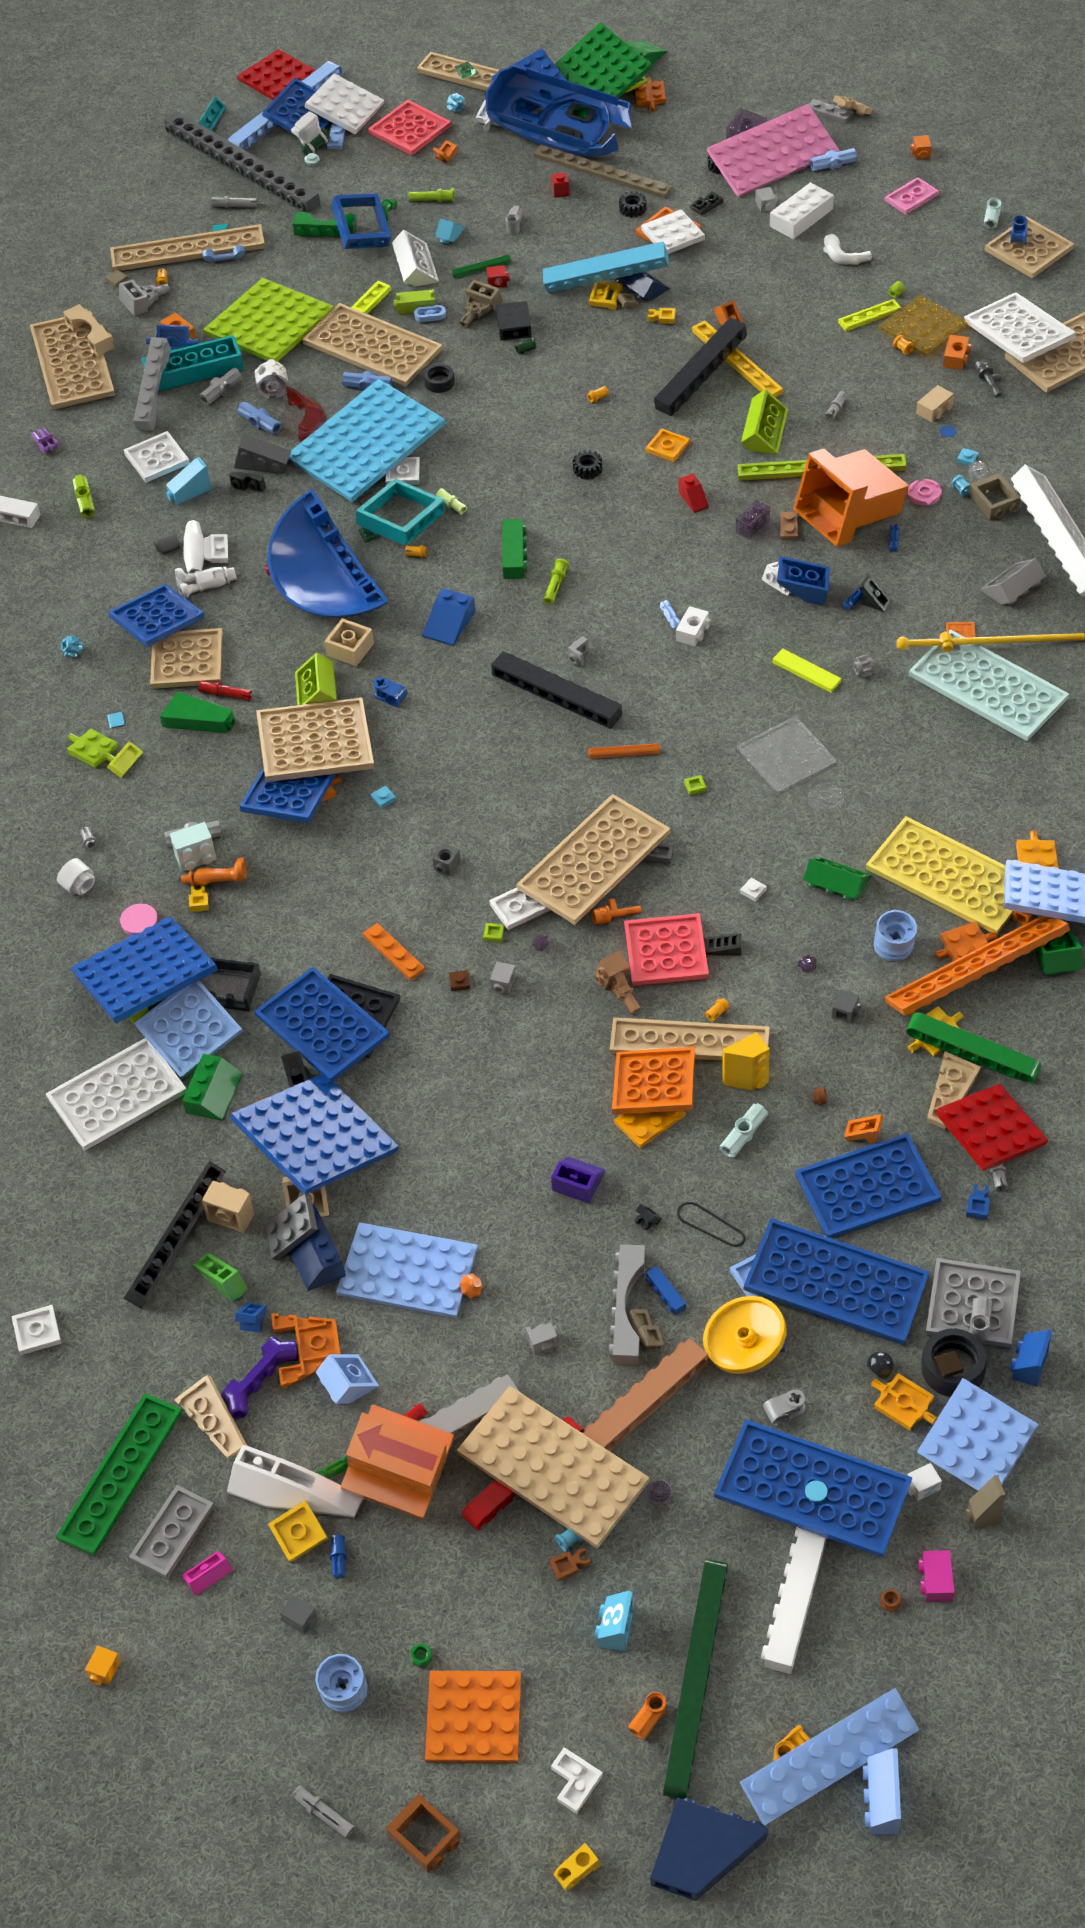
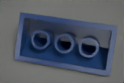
M647 272L616 278L617 283L628 286L627 290L634 294L637 292V297L644 301L646 299L652 301L670 289Z
M313 1204L317 1230L289 1252L307 1291L346 1276L343 1261L315 1204Z

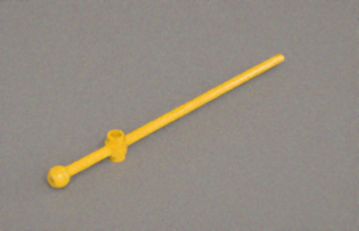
M943 632L940 634L939 639L908 640L906 637H899L896 645L902 651L908 647L940 646L944 652H950L953 650V645L1085 640V633L953 638L949 632Z

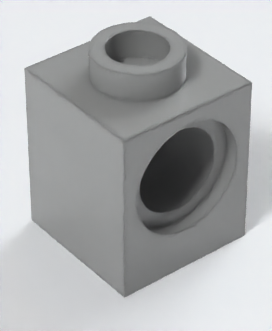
M496 962L490 978L491 990L499 994L510 993L516 977L515 965Z

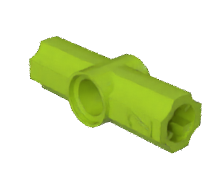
M81 474L76 475L72 481L81 517L86 519L92 518L95 514V509L87 478Z

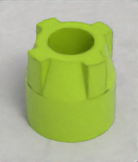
M896 281L888 289V294L897 298L905 291L904 284Z

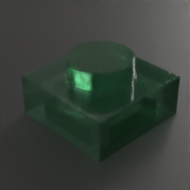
M468 61L455 66V71L462 79L475 74V68Z
M366 528L358 529L365 543L381 538L379 534Z

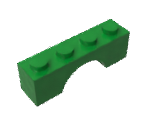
M295 213L293 220L294 235L341 237L335 219L320 221L313 218L311 213ZM344 214L350 234H355L357 227L356 214Z

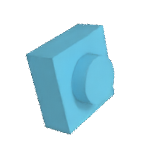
M963 448L957 458V463L973 467L979 452Z
M386 786L371 793V798L381 809L396 801V796Z

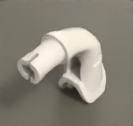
M834 234L827 235L824 238L825 247L823 250L825 253H828L835 263L859 265V263L872 260L870 251L858 254L844 253L840 248L839 238Z

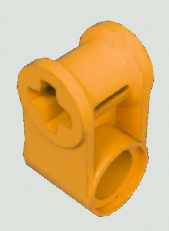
M801 1725L796 1726L784 1739L777 1743L774 1749V1761L780 1758V1753H788L810 1740Z

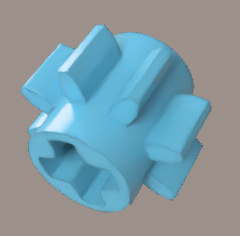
M458 93L450 95L446 101L449 104L447 108L454 112L461 111L465 105L463 102L465 100L464 97Z
M67 636V639H63L61 650L65 652L64 656L76 657V654L79 655L82 652L83 645L81 642H78L79 637Z

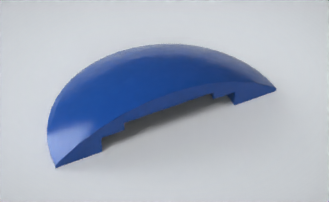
M311 489L299 497L277 522L268 545V569L271 579L280 594L295 607L324 617L359 615L389 603L374 579H371L341 536L315 491Z

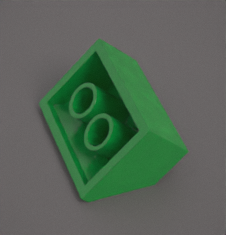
M815 857L809 859L803 880L807 881V885L818 888L821 886L828 893L836 894L838 892L843 894V898L853 900L861 896L871 874L822 857Z
M203 1053L182 1100L185 1112L223 1121L243 1073L222 1057Z

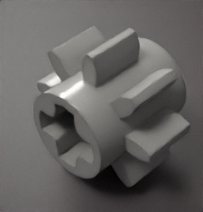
M867 655L856 657L857 662L853 663L856 675L861 674L862 677L872 675L871 671L875 670L873 659L871 657L867 658Z

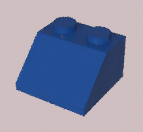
M1051 1330L1026 1333L1023 1341L1019 1340L1016 1348V1353L1019 1354L1018 1358H1013L1010 1366V1371H1013L1012 1379L1038 1386L1049 1351L1052 1336Z

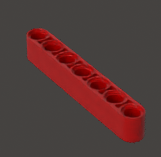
M569 1416L562 1419L564 1422H566L579 1432L583 1433L584 1429L581 1428ZM495 1480L464 1508L462 1517L477 1531H480V1527L485 1523L488 1524L498 1515L497 1512L500 1509L503 1510L513 1501L512 1498L517 1494Z

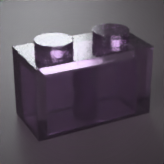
M758 500L752 503L736 518V533L750 540L770 521V507Z

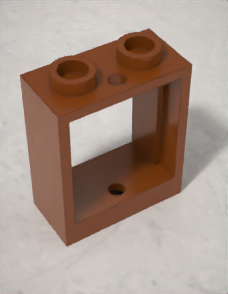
M419 1793L386 1827L387 1835L428 1873L432 1868L436 1870L443 1863V1856L448 1851L453 1852L460 1844L459 1839L461 1836L459 1830ZM423 1811L429 1814L448 1832L446 1837L427 1857L401 1835Z

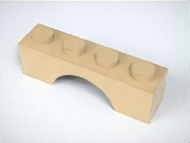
M78 304L63 312L66 325L73 332H89L87 335L89 348L97 357L114 349L112 335L105 331L103 325H99L96 318L92 317L86 308L84 309Z

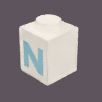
M931 1463L907 1474V1476L912 1477L908 1493L911 1496L914 1495L917 1501L941 1490L942 1480Z

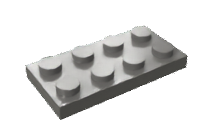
M176 1485L130 1554V1561L168 1579L215 1507L214 1503Z

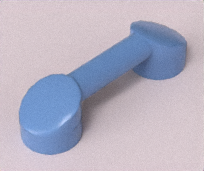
M236 245L233 247V253L215 255L213 250L207 249L203 251L202 255H204L203 259L206 262L215 263L231 259L238 260L246 252L244 246Z

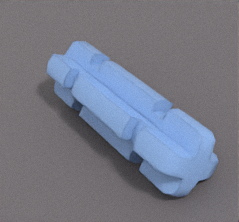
M662 601L660 603L661 610L664 611L668 622H671V627L677 628L681 621L669 601Z

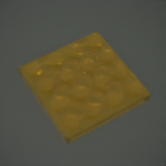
M919 294L879 324L878 330L893 339L903 335L905 340L914 343V351L927 358L946 344L950 335L959 334L969 325L965 319Z

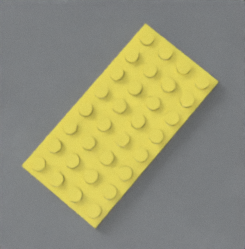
M906 816L866 864V870L971 923L976 921L979 927L989 932H996L998 934L1013 915V910L1004 909L1005 865Z

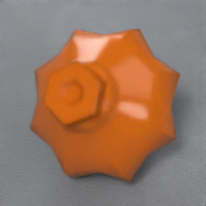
M473 1273L464 1275L459 1283L462 1294L466 1295L469 1299L479 1297L481 1290L484 1288L481 1278L476 1277Z

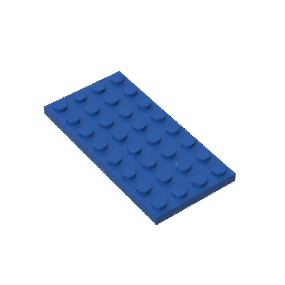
M770 1218L743 1290L904 1345L927 1282L929 1271Z
M745 1419L715 1490L714 1498L883 1558L910 1488L912 1477ZM812 1481L824 1483L827 1487L826 1498L820 1502L809 1500L805 1494L807 1484Z

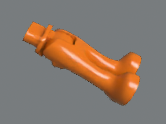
M244 857L236 860L232 868H201L195 872L189 871L188 875H182L181 881L182 884L190 883L194 886H205L209 883L222 881L245 882L247 879L246 863Z

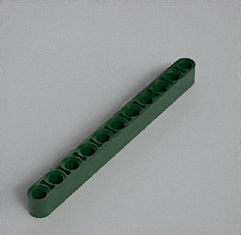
M705 1559L663 1796L680 1799L687 1798V1789H689L692 1774L691 1766H693L695 1744H697L699 1722H701L703 1700H705L707 1688L706 1682L711 1666L710 1659L714 1649V1636L717 1632L718 1614H720L721 1597L724 1592L725 1574L728 1568L727 1562Z

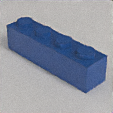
M658 1266L646 1272L645 1279L649 1285L652 1284L654 1292L659 1294L661 1301L668 1305L667 1308L670 1313L673 1312L677 1315L686 1310L685 1301Z

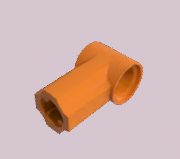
M659 1692L650 1693L645 1700V1704L628 1726V1730L639 1739L645 1740L658 1721L667 1713L665 1697ZM653 1703L662 1704L661 1708L659 1709L651 1708V1705Z

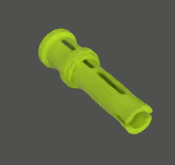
M451 188V190L437 189V191L409 192V202L437 200L439 203H442V201L454 202L455 190Z
M559 558L554 563L555 568L550 574L551 581L543 598L545 604H554L559 586L565 580L566 570L570 566L569 562L565 559Z

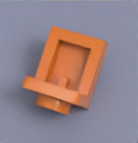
M448 140L443 143L439 150L435 147L433 149L436 154L435 157L441 162L443 160L449 162L459 150L457 145Z

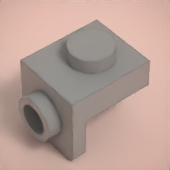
M582 636L568 647L571 663L577 664L580 667L584 666L583 654L588 651V639Z

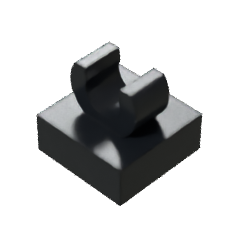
M642 1204L635 1210L640 1215L635 1218L634 1222L639 1224L644 1219L645 1224L642 1227L644 1230L650 1229L652 1223L659 1224L663 1219L648 1206Z

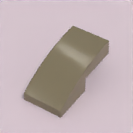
M633 1309L627 1312L633 1330L645 1347H662L664 1345L659 1326L652 1325L647 1309Z

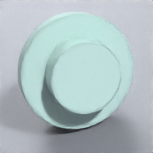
M310 153L304 158L305 163L309 166L317 165L320 160L319 156L314 153Z

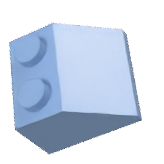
M329 1354L316 1371L321 1383L325 1386L331 1395V1399L336 1404H349L379 1387L359 1354Z

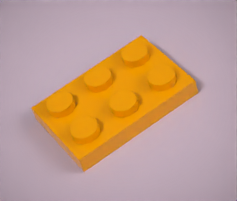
M667 1111L621 1114L614 1119V1123L641 1148L685 1117L686 1112Z

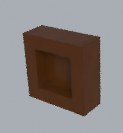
M468 970L449 972L451 991L470 989Z

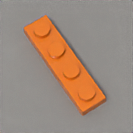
M378 923L363 932V937L410 981L425 971V967Z

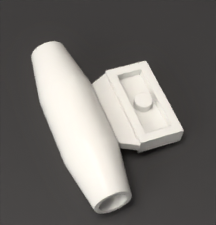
M195 520L189 521L183 538L184 561L187 573L202 571L204 560L211 563H228L227 534H210V536L203 538L199 522Z

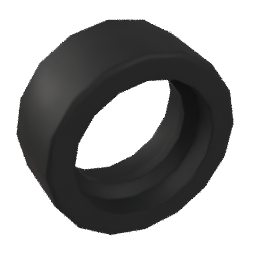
M434 364L424 371V384L429 391L443 393L454 386V371L450 366ZM438 375L448 377L442 381L431 380V378Z

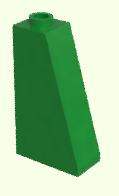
M180 692L174 695L160 715L161 724L164 728L227 733L229 728H233L235 724L233 710Z

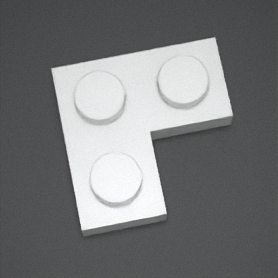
M566 1748L562 1749L551 1765V1770L568 1780V1783L557 1797V1801L577 1814L603 1777V1772Z

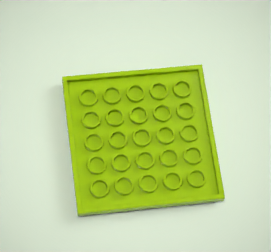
M261 278L203 329V333L214 339L234 335L240 350L267 361L273 359L278 362L302 341L334 309V306Z

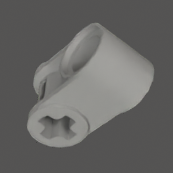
M794 1389L778 1397L771 1398L763 1404V1408L772 1425L778 1426V1423H785L804 1413L806 1406L805 1396L802 1391Z

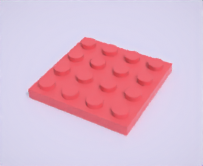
M407 100L368 128V133L412 156L452 125L451 121Z
M700 913L624 921L632 986L709 979Z

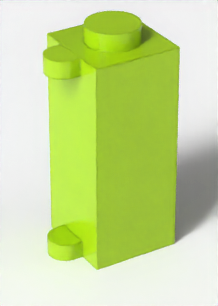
M434 289L396 293L397 300H394V309H398V315L414 313L419 307L435 305Z

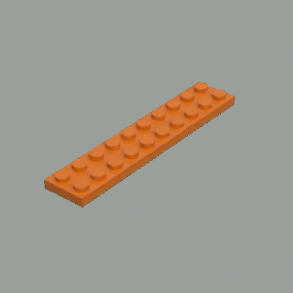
M1041 916L885 996V1001L904 1016L910 1015L915 1010L930 1005L932 1001L945 997L956 989L963 988L965 984L980 979L988 972L996 971L998 967L1013 962L1019 956L1026 955L1031 950L1046 945L1048 941L1063 936L1064 933L1070 931L1069 925L1061 919Z

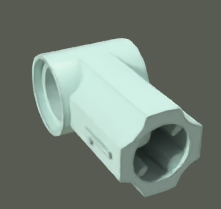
M991 198L987 202L984 226L988 229L997 228L1001 211V201L997 198Z

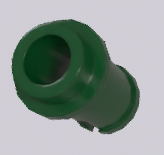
M533 338L524 342H517L515 345L518 354H524L525 351L536 348V342Z

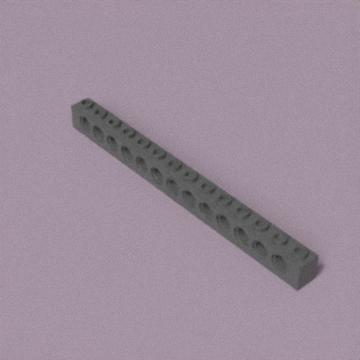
M178 111L164 119L165 130L168 134L176 136L178 140H183L187 145L195 147L197 151L205 153L218 163L224 164L228 169L234 170L238 175L241 174L247 180L256 183L257 186L265 188L279 199L282 198L287 201L289 205H294L300 211L306 213L320 205L319 193Z

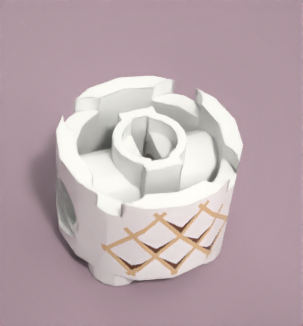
M270 359L255 370L257 390L264 398L269 399V396L275 395L276 398L282 397L288 391L287 372L282 364Z

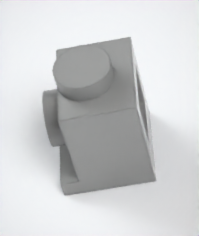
M551 1323L540 1324L532 1330L530 1326L526 1327L527 1339L534 1354L558 1346L557 1338L560 1335L556 1325L552 1326Z

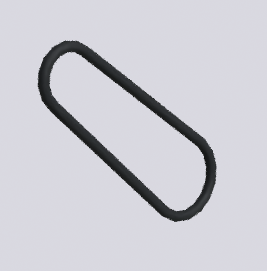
M685 1202L678 1207L677 1216L683 1223L732 1247L741 1246L745 1242V1235L741 1230L698 1203ZM687 1204L699 1207L742 1235V1241L738 1244H732L685 1221L680 1216L681 1208Z

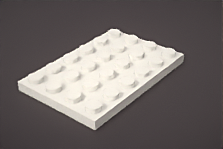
M1018 293L1011 294L964 316L966 324L1022 363L1076 338V332Z
M144 1038L46 1093V1096L82 1149L86 1151L183 1096L187 1089L166 1060Z

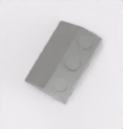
M1037 558L1015 563L980 590L1001 605L1006 603L1010 605L1017 601L1018 596L1027 594L1029 588L1039 585L1041 583L1040 580L1046 575Z

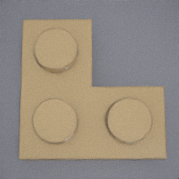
M834 96L833 101L838 103L837 106L840 108L857 110L856 113L862 116L865 114L871 115L873 111L872 108L849 97Z

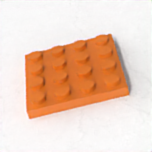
M695 1047L616 1052L612 1101L613 1115L693 1110Z
M430 1671L425 1762L518 1763L521 1671Z

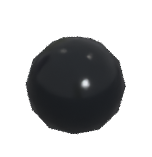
M875 1352L868 1358L867 1367L879 1378H886L891 1375L894 1369V1362L892 1357L886 1352Z

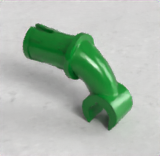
M385 199L382 202L386 221L389 218L388 211H391L398 205L396 199Z

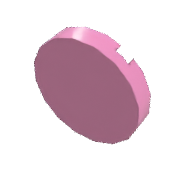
M917 480L910 484L908 497L915 504L929 506L940 500L942 490L940 485L933 480Z
M148 904L132 905L126 908L120 918L122 929L130 936L143 932L145 928L152 927L158 921L157 912Z

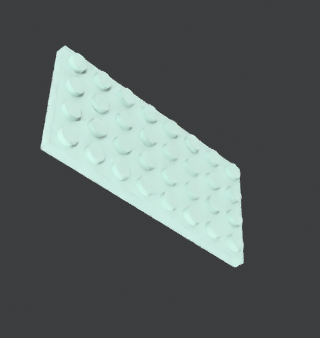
M952 630L949 631L953 638H965ZM978 644L953 645V650L950 652H944L940 646H933L909 670L908 675L1026 741L1069 698V693Z

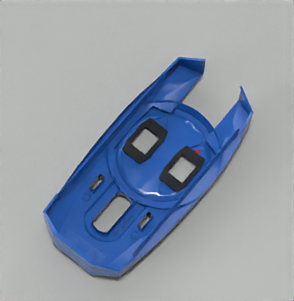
M514 65L499 70L485 92L486 111L489 119L528 140L574 155L605 156L617 151L618 145L615 134L604 145L597 144L604 136L609 122L632 128L630 102L617 100L616 96L528 68L525 70ZM524 101L541 107V111L535 114L518 108L516 105L518 102ZM576 106L589 110L585 118L572 115ZM567 129L576 133L574 136L561 133V130Z

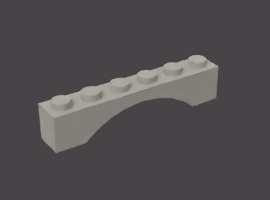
M151 337L133 420L137 430L153 431L155 427L159 383L171 352L167 338Z
M620 1245V1252L615 1254V1265H619L618 1271H614V1283H617V1289H613V1301H616V1307H612L611 1318L615 1320V1326L611 1325L610 1338H614V1342L609 1344V1357H613V1364L639 1365L640 1339L628 1321L625 1308L631 1288L644 1274L645 1245Z

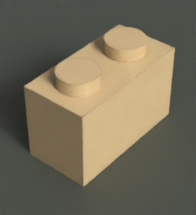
M937 385L917 402L916 414L930 422H933L936 418L939 419L946 410L952 408L953 393Z

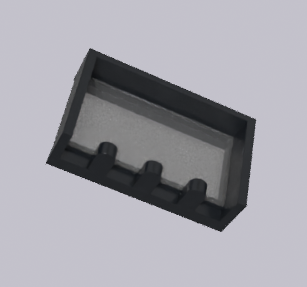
M215 957L210 958L216 964L218 971L199 981L223 1008L250 1011V1005L261 976L259 964L218 959Z

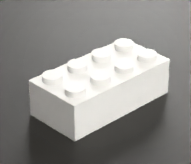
M809 183L770 212V227L794 239L833 210L834 195Z

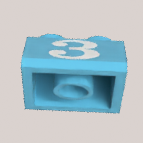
M626 1591L607 1596L605 1604H601L599 1618H602L601 1626L597 1625L595 1630V1639H598L599 1647L626 1651L634 1611L633 1592Z

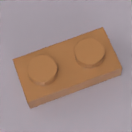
M780 512L781 540H798L797 512Z

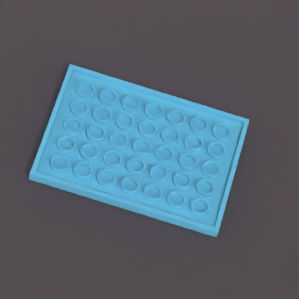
M378 379L291 450L289 461L347 500L353 502L442 428L446 421L438 414Z

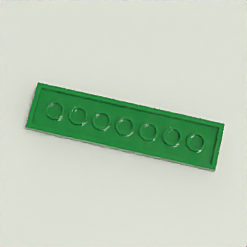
M144 1393L56 1535L58 1541L91 1556H96L183 1413L181 1408Z

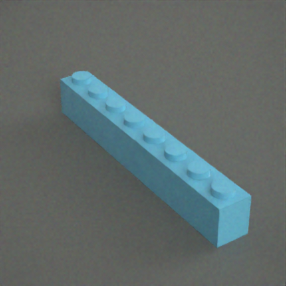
M663 241L544 268L543 284L548 293H554L654 269H661L669 266L668 250Z

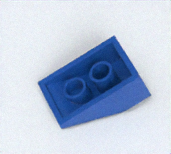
M779 556L777 583L805 602L823 605L829 589L830 567Z
M443 588L434 602L422 637L454 646L476 611L474 597Z

